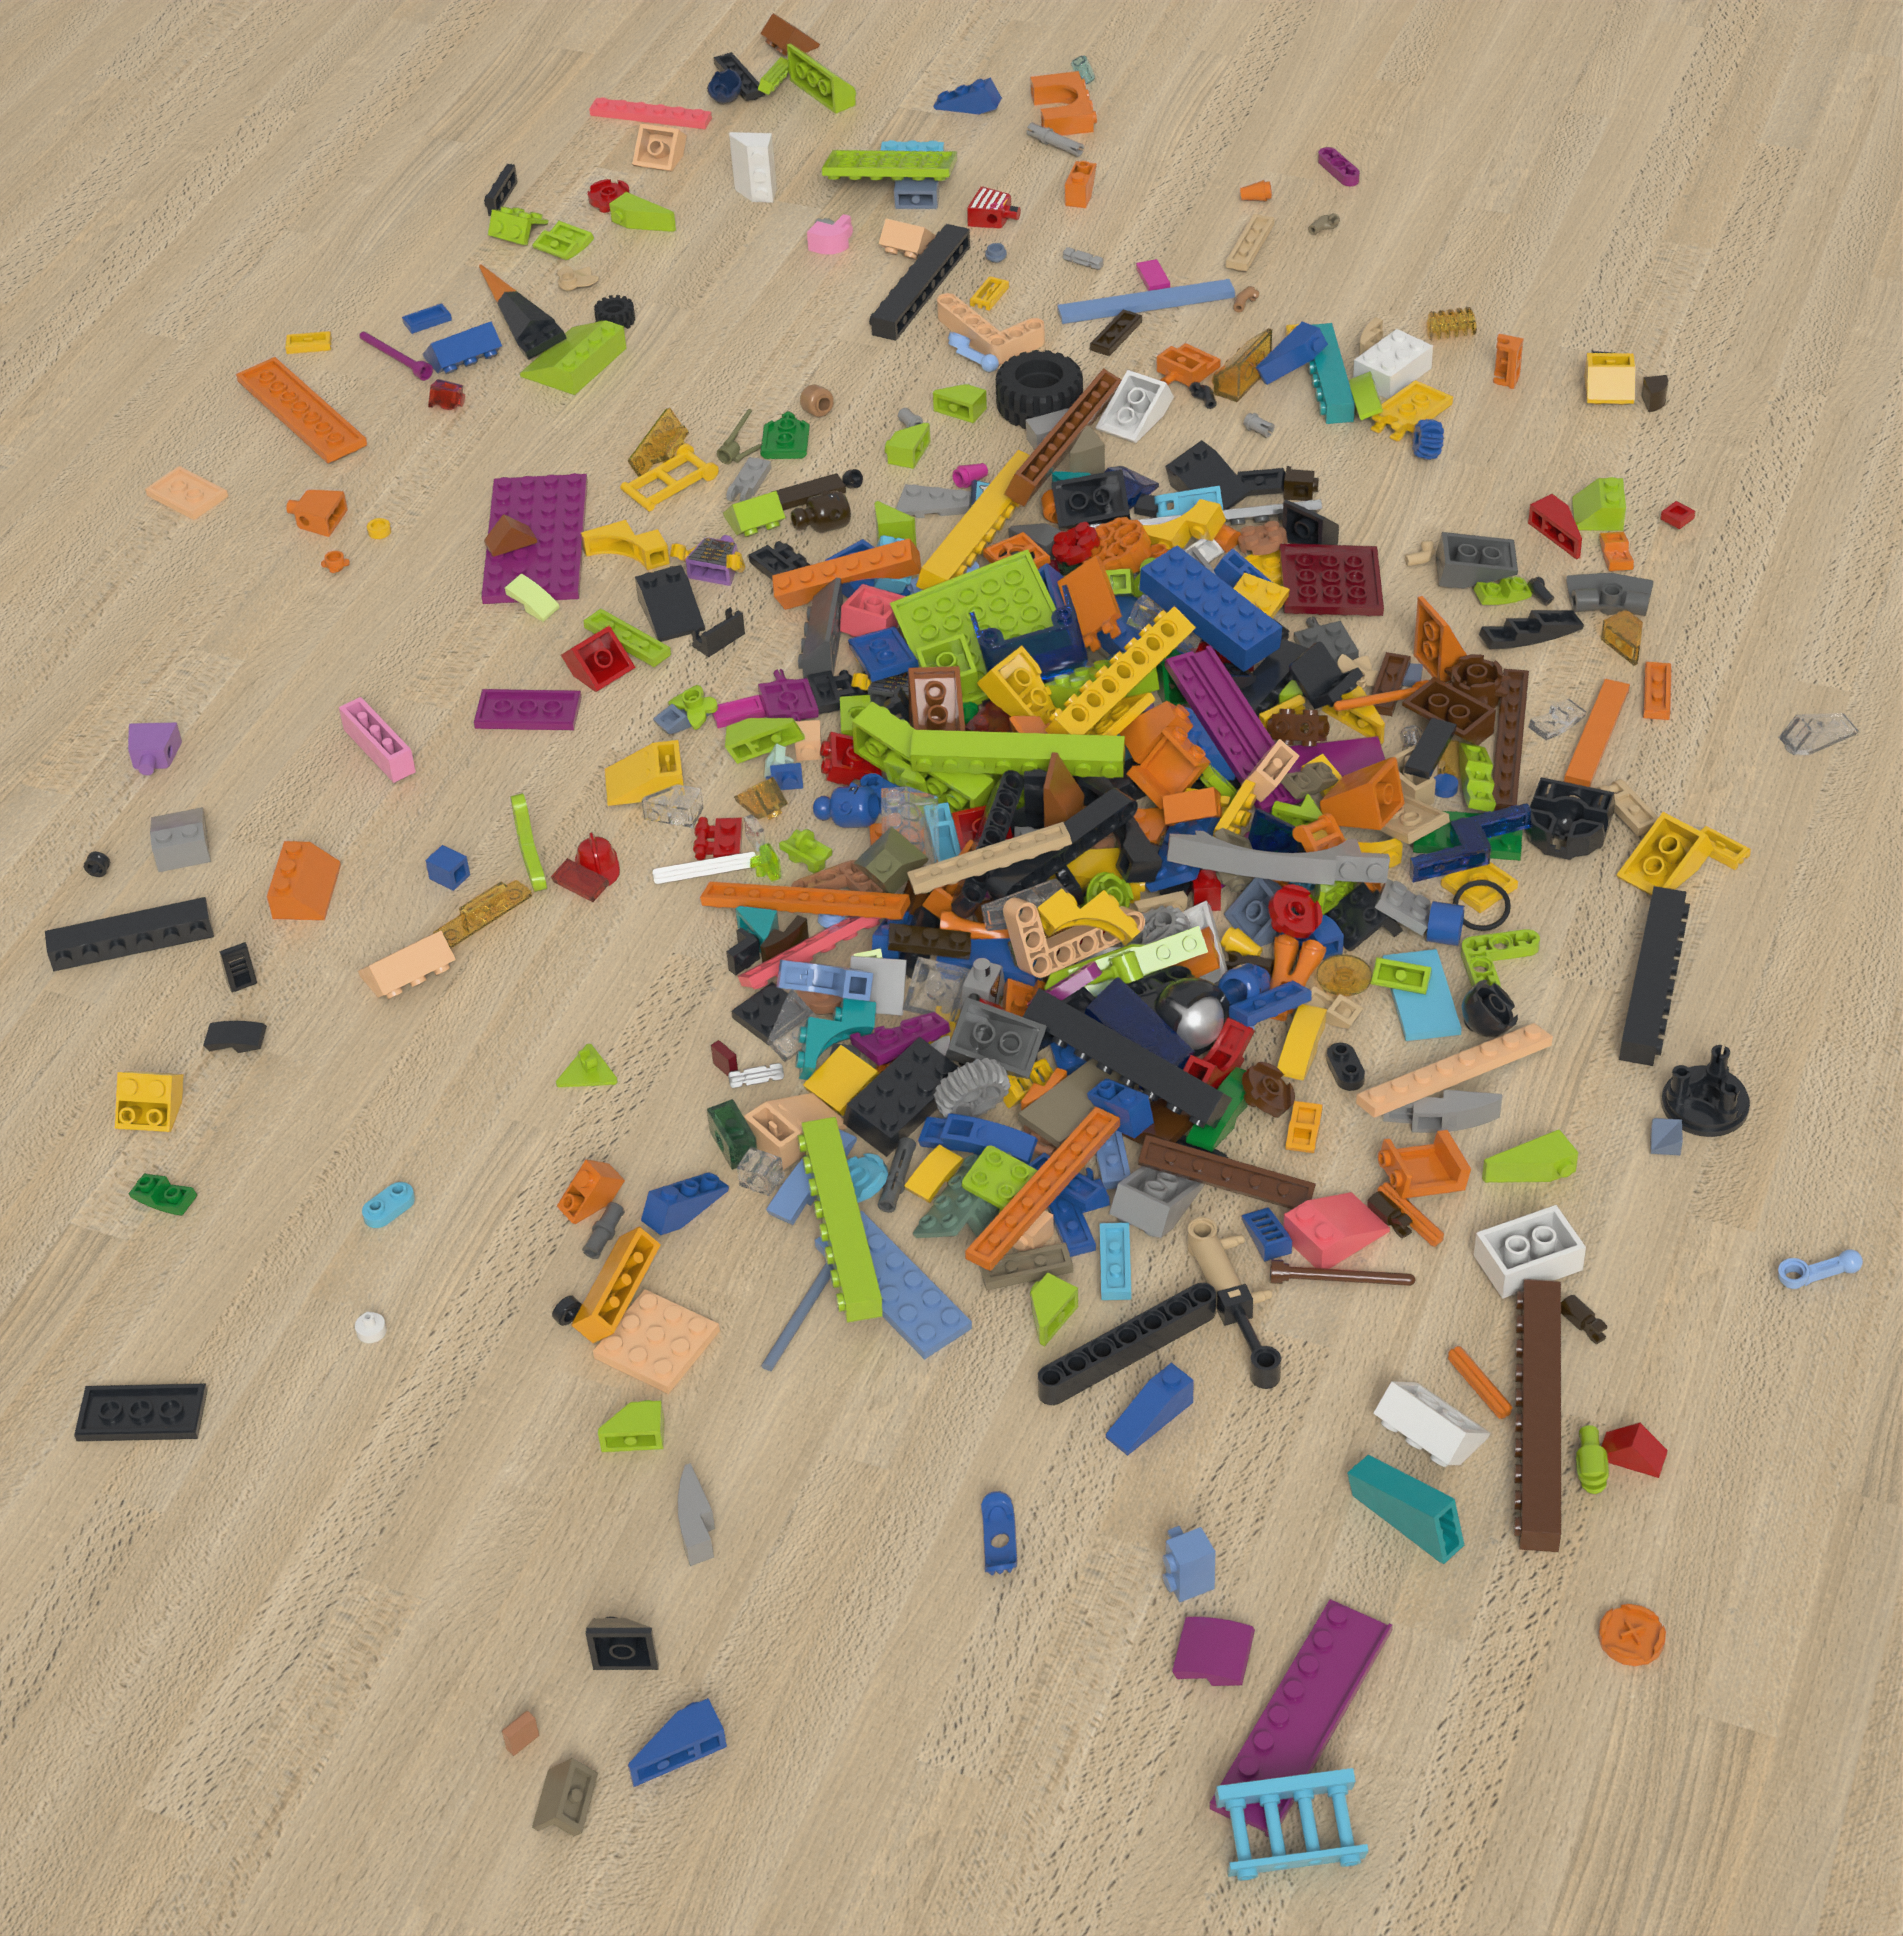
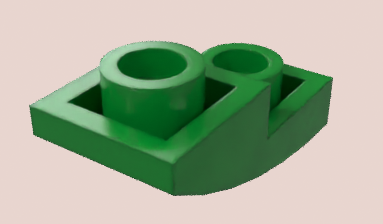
M146 1173L142 1175L128 1193L132 1199L146 1206L183 1216L198 1196L193 1187L171 1185L166 1176Z

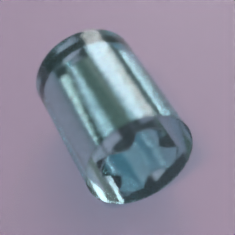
M1079 56L1071 62L1073 70L1079 71L1081 79H1085V84H1089L1095 79V74L1086 56Z

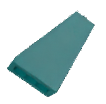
M1369 1454L1347 1472L1353 1497L1438 1562L1445 1564L1465 1546L1455 1498Z

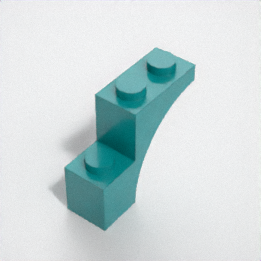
M843 998L840 1006L834 1008L833 1020L808 1017L805 1026H800L798 1032V1043H802L801 1051L797 1052L795 1067L800 1068L799 1079L808 1080L812 1076L816 1068L817 1059L833 1043L849 1040V1035L858 1032L861 1037L871 1034L875 1026L876 1002Z

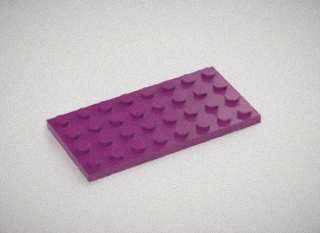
M572 473L568 475L551 474L547 476L494 478L488 534L504 514L528 525L536 536L538 543L495 557L486 548L481 595L483 604L518 602L506 595L505 587L520 574L534 581L554 600L579 599L583 554L581 532H584L587 474Z

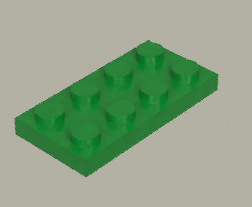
M1443 811L1449 814L1450 822L1414 841L1413 853L1475 857L1480 854L1484 858L1521 861L1523 817Z

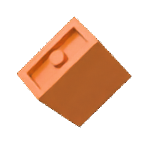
M1177 726L1164 727L1161 731L1164 734L1163 738L1142 764L1132 766L1127 772V775L1160 810H1164L1162 796L1183 793L1186 791V788H1191L1211 763L1205 757V751L1201 747L1194 745L1187 738L1188 734Z
M1448 1130L1437 1131L1434 1143L1429 1145L1396 1149L1390 1138L1384 1139L1381 1150L1378 1152V1163L1381 1168H1384L1391 1186L1396 1189L1401 1199L1465 1191L1471 1167Z

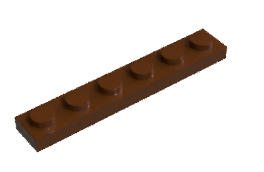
M1149 1135L1145 1137L1138 1160V1165L1289 1209H1294L1305 1201L1312 1200L1316 1183Z

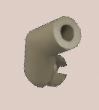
M1335 213L1323 215L1308 227V230L1312 235H1316L1321 230L1334 229L1338 226L1340 217Z

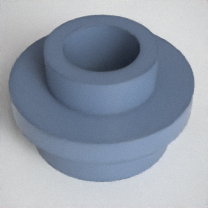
M1000 243L988 245L985 251V257L995 263L1002 261L1007 256L1004 245Z

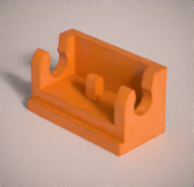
M1498 334L1494 375L1498 377L1493 378L1495 384L1507 386L1510 389L1515 388L1520 378L1524 338Z
M1214 787L1162 796L1165 825L1174 826L1176 823L1210 817H1222L1220 792Z

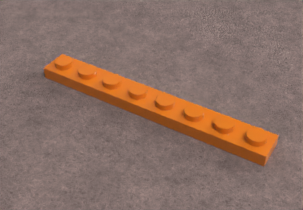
M711 881L700 896L702 906H713L716 908L745 906L787 911L789 913L801 912L860 916L864 918L875 917L891 920L902 919L910 905L909 894Z
M1095 1107L967 1248L965 1259L991 1271L1120 1127V1118Z

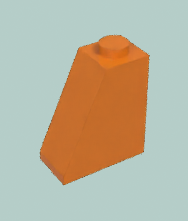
M1165 701L1139 715L1119 734L1120 736H1125V745L1134 761L1142 764L1163 738L1164 734L1161 731L1164 727L1177 726L1188 733L1194 726L1188 717L1190 715L1189 712L1182 705L1178 704L1176 706Z

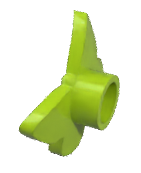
M699 685L692 686L668 701L669 706L673 704L678 709L687 712L690 725L695 730L699 729L706 721L707 713H715L718 710L716 699L704 697L703 688Z

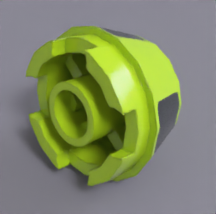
M1098 873L1082 888L1085 903L1081 904L1080 908L1085 906L1103 890L1108 895L1114 896L1119 906L1129 908L1130 900L1134 898L1129 883H1126L1124 879L1121 880L1114 873Z

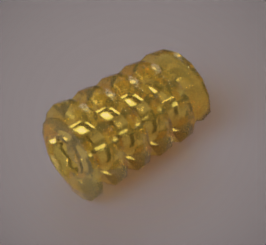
M1465 307L1464 310L1457 308L1455 312L1452 309H1448L1446 313L1443 310H1439L1437 314L1434 311L1428 314L1427 334L1431 341L1433 334H1436L1437 339L1440 340L1443 332L1446 338H1450L1451 331H1453L1455 337H1458L1460 330H1462L1464 336H1467L1468 329H1471L1472 334L1476 335V318L1470 307Z

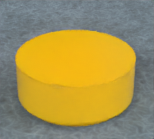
M384 518L373 519L366 526L368 536L372 539H383L391 534L390 522Z

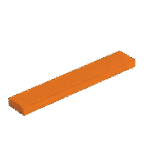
M1609 679L1604 680L1566 771L1564 782L1586 787L1591 786L1629 693L1630 684Z

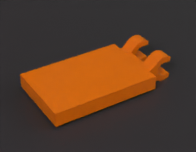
M1095 555L1057 581L1076 638L1083 643L1084 647L1090 646L1093 653L1101 648V643L1096 633L1103 630L1104 634L1110 633L1112 639L1116 638L1121 634L1116 620L1122 617L1102 559Z

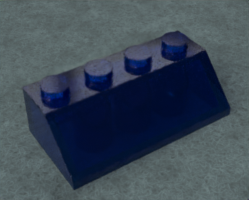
M1119 977L1115 978L1087 1006L1084 1012L1087 1016L1182 1070L1189 1057L1194 1053V1050Z

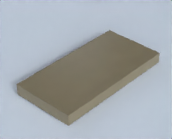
M1092 1058L1019 1112L1018 1120L1059 1148L1095 1108L1087 1096L1090 1090L1106 1078L1129 1088L1132 1087L1120 1081L1121 1074L1113 1070L1112 1074L1109 1075L1097 1068L1098 1061ZM1136 1084L1132 1089L1139 1090V1085Z

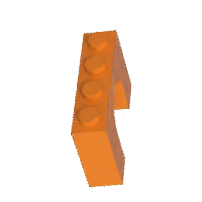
M1079 71L1030 77L1031 97L1034 105L1051 103L1069 104L1041 109V127H1049L1055 133L1062 136L1094 132V124L1097 123L1096 111H1093L1092 100H1089V91L1086 89L1085 79H1081Z

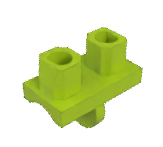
M796 829L787 840L779 843L780 850L786 852L789 860L794 863L803 862L808 865V871L813 874L822 871L826 866L825 861L833 855L832 849L815 840L814 832L804 829L799 831Z

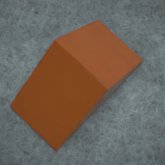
M503 514L485 538L484 543L491 555L495 557L538 543L528 525Z

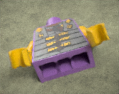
M723 535L720 540L704 538L699 545L690 550H686V546L682 544L672 543L670 556L678 557L679 560L686 562L689 579L731 586L735 572L741 573L745 570L742 554L738 552L737 544L728 535Z

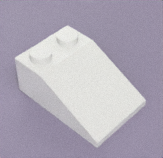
M1127 370L1099 420L1096 429L1137 443L1164 416L1174 396L1168 384Z

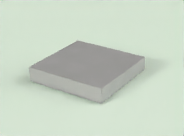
M851 956L850 968L873 973L870 1001L876 1002V1014L903 1015L907 960Z

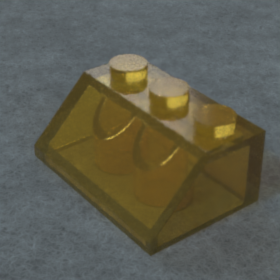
M1268 328L1248 340L1225 362L1219 371L1214 373L1212 377L1214 395L1238 402L1257 383L1261 377L1255 367L1272 351V329Z

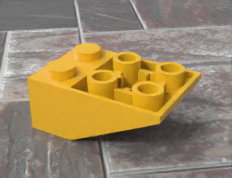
M679 740L651 743L605 768L608 806L685 797Z

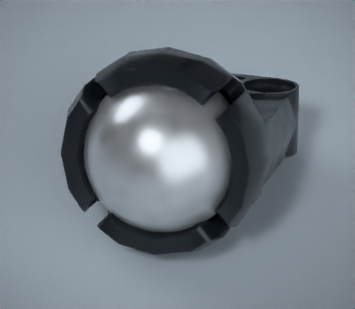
M1172 966L1125 984L1122 993L1121 1013L1124 1017L1133 1019L1155 1035L1160 1044L1172 1054L1189 1058L1191 1055L1195 1057L1200 1056L1213 1047L1215 1039L1219 1036L1227 1018H1229L1230 1004L1223 991L1212 982L1192 975L1191 970L1186 967Z

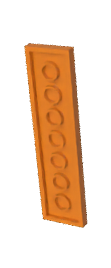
M276 357L236 374L237 381L327 463L336 461L349 453L356 452L360 448L367 446L366 437Z

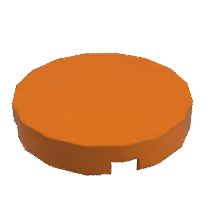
M1624 1604L1620 1608L1614 1610L1612 1608L1605 1613L1600 1621L1598 1639L1601 1647L1611 1659L1621 1664L1630 1666L1649 1664L1656 1660L1664 1649L1666 1638L1664 1625L1662 1626L1659 1617L1653 1611L1641 1605Z

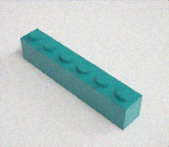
M1312 324L1320 328L1328 343L1313 360L1308 362L1309 375H1312V386L1316 388L1315 395L1316 401L1319 402L1320 415H1324L1326 424L1354 422L1355 402L1333 324Z

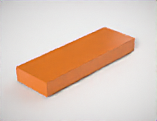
M1646 662L1643 718L1669 720L1671 663Z

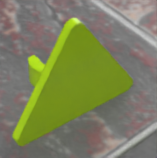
M586 1044L582 1050L578 1051L575 1059L556 1080L557 1087L601 1086L618 1083L617 1077L592 1044Z

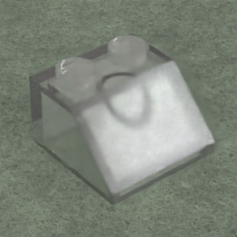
M918 957L903 1010L921 1015L936 1012L946 1021L956 1023L962 1010V987L970 969Z

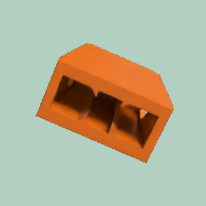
M307 490L299 501L289 500L286 506L287 513L295 514L296 523L300 529L330 537L348 511L344 491Z

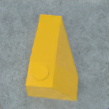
M1020 646L977 682L989 699L1011 717L1039 716L1044 724H1050L1051 721L1048 718L1058 709L1054 706L1050 697L1052 692L1049 686L1045 687L1040 677L1042 671L1039 665L1023 646Z

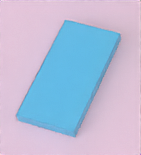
M1437 949L1383 955L1382 958L1432 968V975L1426 995L1390 988L1405 1041L1461 1035V1025Z

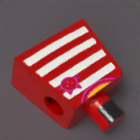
M982 186L967 207L969 227L1000 229L1003 228L1008 219L1019 220L1021 214L1020 207L1012 206L1010 194Z

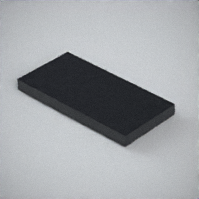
M206 1383L85 1386L74 1433L76 1442L198 1439L208 1392Z

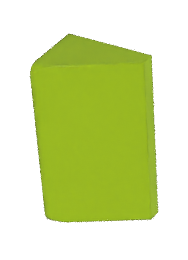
M1376 957L1371 985L1426 995L1432 975V968Z

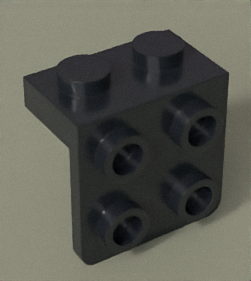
M1321 641L1314 643L1289 665L1290 673L1314 710L1326 705L1333 707L1336 701L1342 700L1341 695L1354 690L1358 686L1356 682L1364 676L1359 667L1342 673Z
M1364 882L1340 900L1337 906L1324 914L1333 919L1344 935L1343 946L1347 951H1353L1382 926L1394 937L1403 931L1395 919L1375 908L1380 892L1378 889L1373 892Z

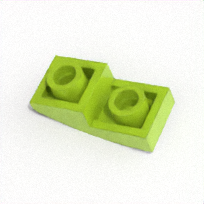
M1517 576L1503 578L1499 584L1494 582H1477L1474 587V591L1482 605L1514 603L1528 599L1533 594L1524 578Z

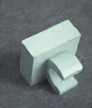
M776 744L765 760L764 778L771 776L770 765L791 764L794 762L792 758L785 756L786 747Z

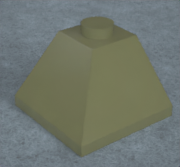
M891 826L854 862V865L884 892L894 894L909 880L907 872L921 868L929 859Z

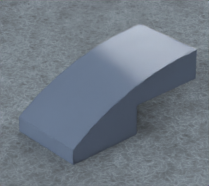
M673 704L653 718L654 722L668 734L677 733L692 727L688 720L687 712L678 709Z

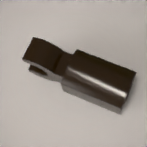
M1229 951V961H1225L1227 970L1239 964L1251 963L1266 969L1270 977H1272L1274 959L1253 955L1242 956L1239 952Z
M1382 1191L1374 1193L1368 1199L1367 1207L1386 1225H1391L1399 1237L1405 1238L1412 1233V1230L1407 1227L1413 1222L1407 1214L1401 1213V1208Z
M1570 1295L1561 1302V1314L1580 1331L1584 1330L1593 1343L1598 1344L1606 1339V1336L1602 1333L1608 1327L1606 1323L1599 1318H1595V1313L1577 1296Z

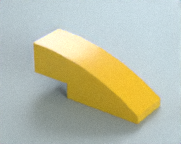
M1305 1004L1298 1006L1277 1066L1284 1074V1077L1304 1081L1317 1053L1320 1037L1325 1029L1327 1009Z

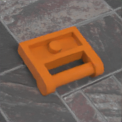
M1330 813L1319 816L1318 820L1310 824H1302L1293 829L1294 839L1302 843L1306 853L1329 849L1346 841L1335 818ZM1320 830H1326L1328 836L1315 841L1312 834Z

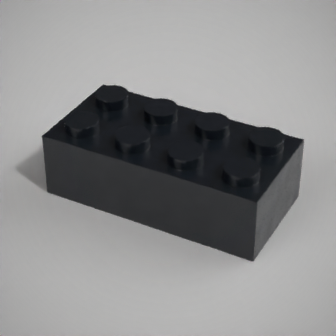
M919 1037L847 1104L843 1124L884 1156L888 1157L898 1147L900 1138L909 1137L927 1117H930L938 1109L934 1097L935 1088L941 1084L940 1081L943 1078L948 1077L949 1072H954L959 1066Z

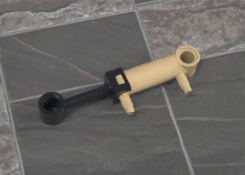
M1197 1217L1188 1224V1252L1196 1258L1207 1283L1216 1290L1217 1312L1224 1326L1237 1323L1250 1348L1251 1382L1258 1388L1271 1389L1280 1382L1281 1354L1273 1347L1261 1345L1249 1319L1253 1318V1305L1271 1299L1273 1296L1272 1291L1267 1289L1250 1293L1247 1285L1241 1284L1225 1250L1244 1244L1245 1238L1242 1234L1219 1239L1216 1223L1210 1218Z

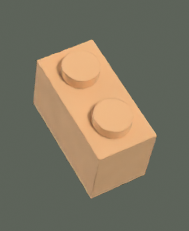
M1280 739L1263 755L1246 778L1256 783L1253 794L1257 795L1256 799L1260 802L1278 786L1299 757L1295 751Z

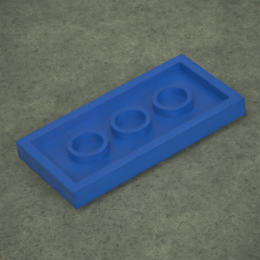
M1220 817L1204 818L1169 826L1158 853L1162 859L1161 869L1158 871L1155 882H1146V886L1151 893L1195 880L1200 871L1198 867L1167 861L1169 834L1195 835V831H1204L1213 836Z

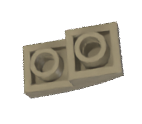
M1323 762L1306 764L1301 772L1287 773L1281 780V783L1295 799L1305 798L1307 794L1310 796L1317 794L1338 782V779L1332 773V769Z

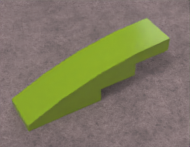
M1460 742L1459 766L1467 807L1493 813L1496 806V801L1492 795L1495 783L1491 777L1493 763L1485 747Z

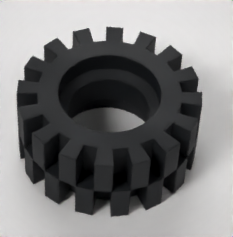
M610 295L608 299L603 297L602 301L598 300L597 304L594 305L596 322L606 320L624 326L627 329L630 328V325H634V304L630 298L627 299L626 296L620 298V295L613 297Z

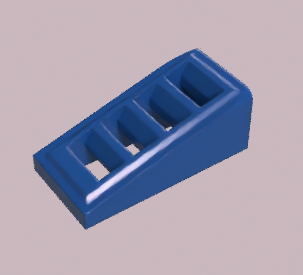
M1269 1207L1241 1215V1219L1264 1262L1292 1254V1239ZM1269 1224V1226L1258 1229V1227Z

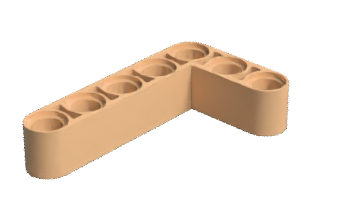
M944 293L937 297L938 320L952 332L971 339L969 345L974 350L984 355H995L998 358L999 364H1003L1014 355L1019 356L1022 352L1029 353L1045 344L1044 321L1039 318H1031L999 331L955 295Z
M1014 897L1010 898L1003 908V915L1017 965L1023 972L1038 978L1050 975L1120 943L1110 933L1105 932L1103 935V930L1090 926H1074L1046 939L1038 909L1033 903ZM1124 906L1119 907L1126 916L1128 915L1134 919L1138 926L1137 929L1141 932L1145 926L1144 916L1133 909ZM1023 908L1022 914L1019 916V911ZM1030 933L1029 939L1026 942V937ZM1060 948V952H1059L1058 956H1056V953H1057L1058 949ZM1037 958L1036 964L1033 967V962Z

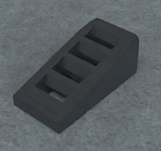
M246 942L219 951L224 976L231 993L257 984Z

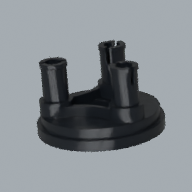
M1715 1045L1711 1050V1060L1707 1066H1675L1672 1070V1077L1663 1088L1661 1104L1668 1119L1682 1120V1130L1687 1133L1703 1137L1723 1136L1740 1128L1748 1117L1750 1099L1742 1082L1729 1072L1727 1064L1730 1057V1049L1725 1046L1724 1052L1721 1054L1722 1045Z

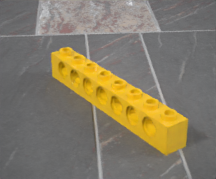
M1175 606L1167 613L1162 610L1153 619L1156 623L1153 627L1150 624L1145 626L1138 634L1141 637L1139 640L1134 637L1124 647L1126 650L1124 654L1119 651L1109 661L1111 664L1109 668L1104 665L1094 675L1096 678L1094 682L1089 679L1079 689L1082 693L1080 696L1074 693L1064 703L1067 707L1064 711L1058 708L1048 718L1051 723L1045 731L1048 734L1085 735L1184 641L1196 627Z

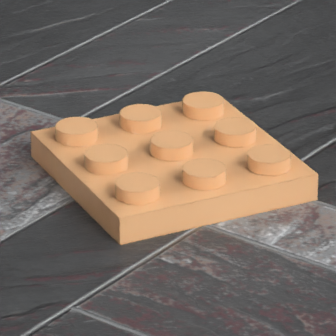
M645 1289L624 1313L614 1334L602 1339L593 1350L594 1359L669 1394L720 1332L719 1323Z

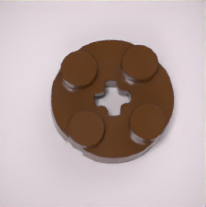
M1258 1062L1243 1073L1242 1084L1246 1092L1244 1094L1246 1103L1251 1107L1259 1108L1275 1118H1279L1294 1104L1295 1092L1291 1083L1289 1082L1286 1085L1281 1078L1284 1075L1281 1070L1270 1063Z

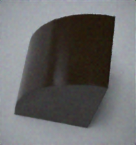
M1667 375L1644 377L1641 397L1648 412L1657 411L1665 405L1668 389Z

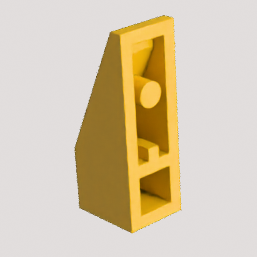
M1357 686L1347 694L1341 695L1342 700L1367 696L1360 686ZM1328 705L1322 707L1323 712L1365 737L1378 736L1380 744L1384 743L1385 723L1373 705L1343 711H1336L1334 707H1329Z

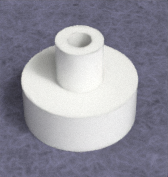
M366 1312L355 1322L357 1337L364 1343L378 1342L387 1332L383 1316L375 1312Z

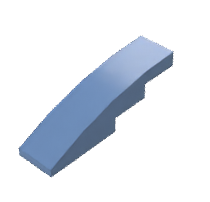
M839 1129L847 1157L857 1138ZM803 1158L782 1184L766 1209L769 1215L791 1225H794L805 1205L811 1206L816 1199V1196L811 1197L808 1179L812 1178L811 1174H805Z

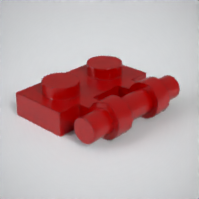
M700 817L694 831L697 837L693 844L695 858L697 860H704L706 855H713L714 858L741 854L742 817L716 818L715 825L711 826L708 824L706 817ZM714 838V842L707 841V839Z

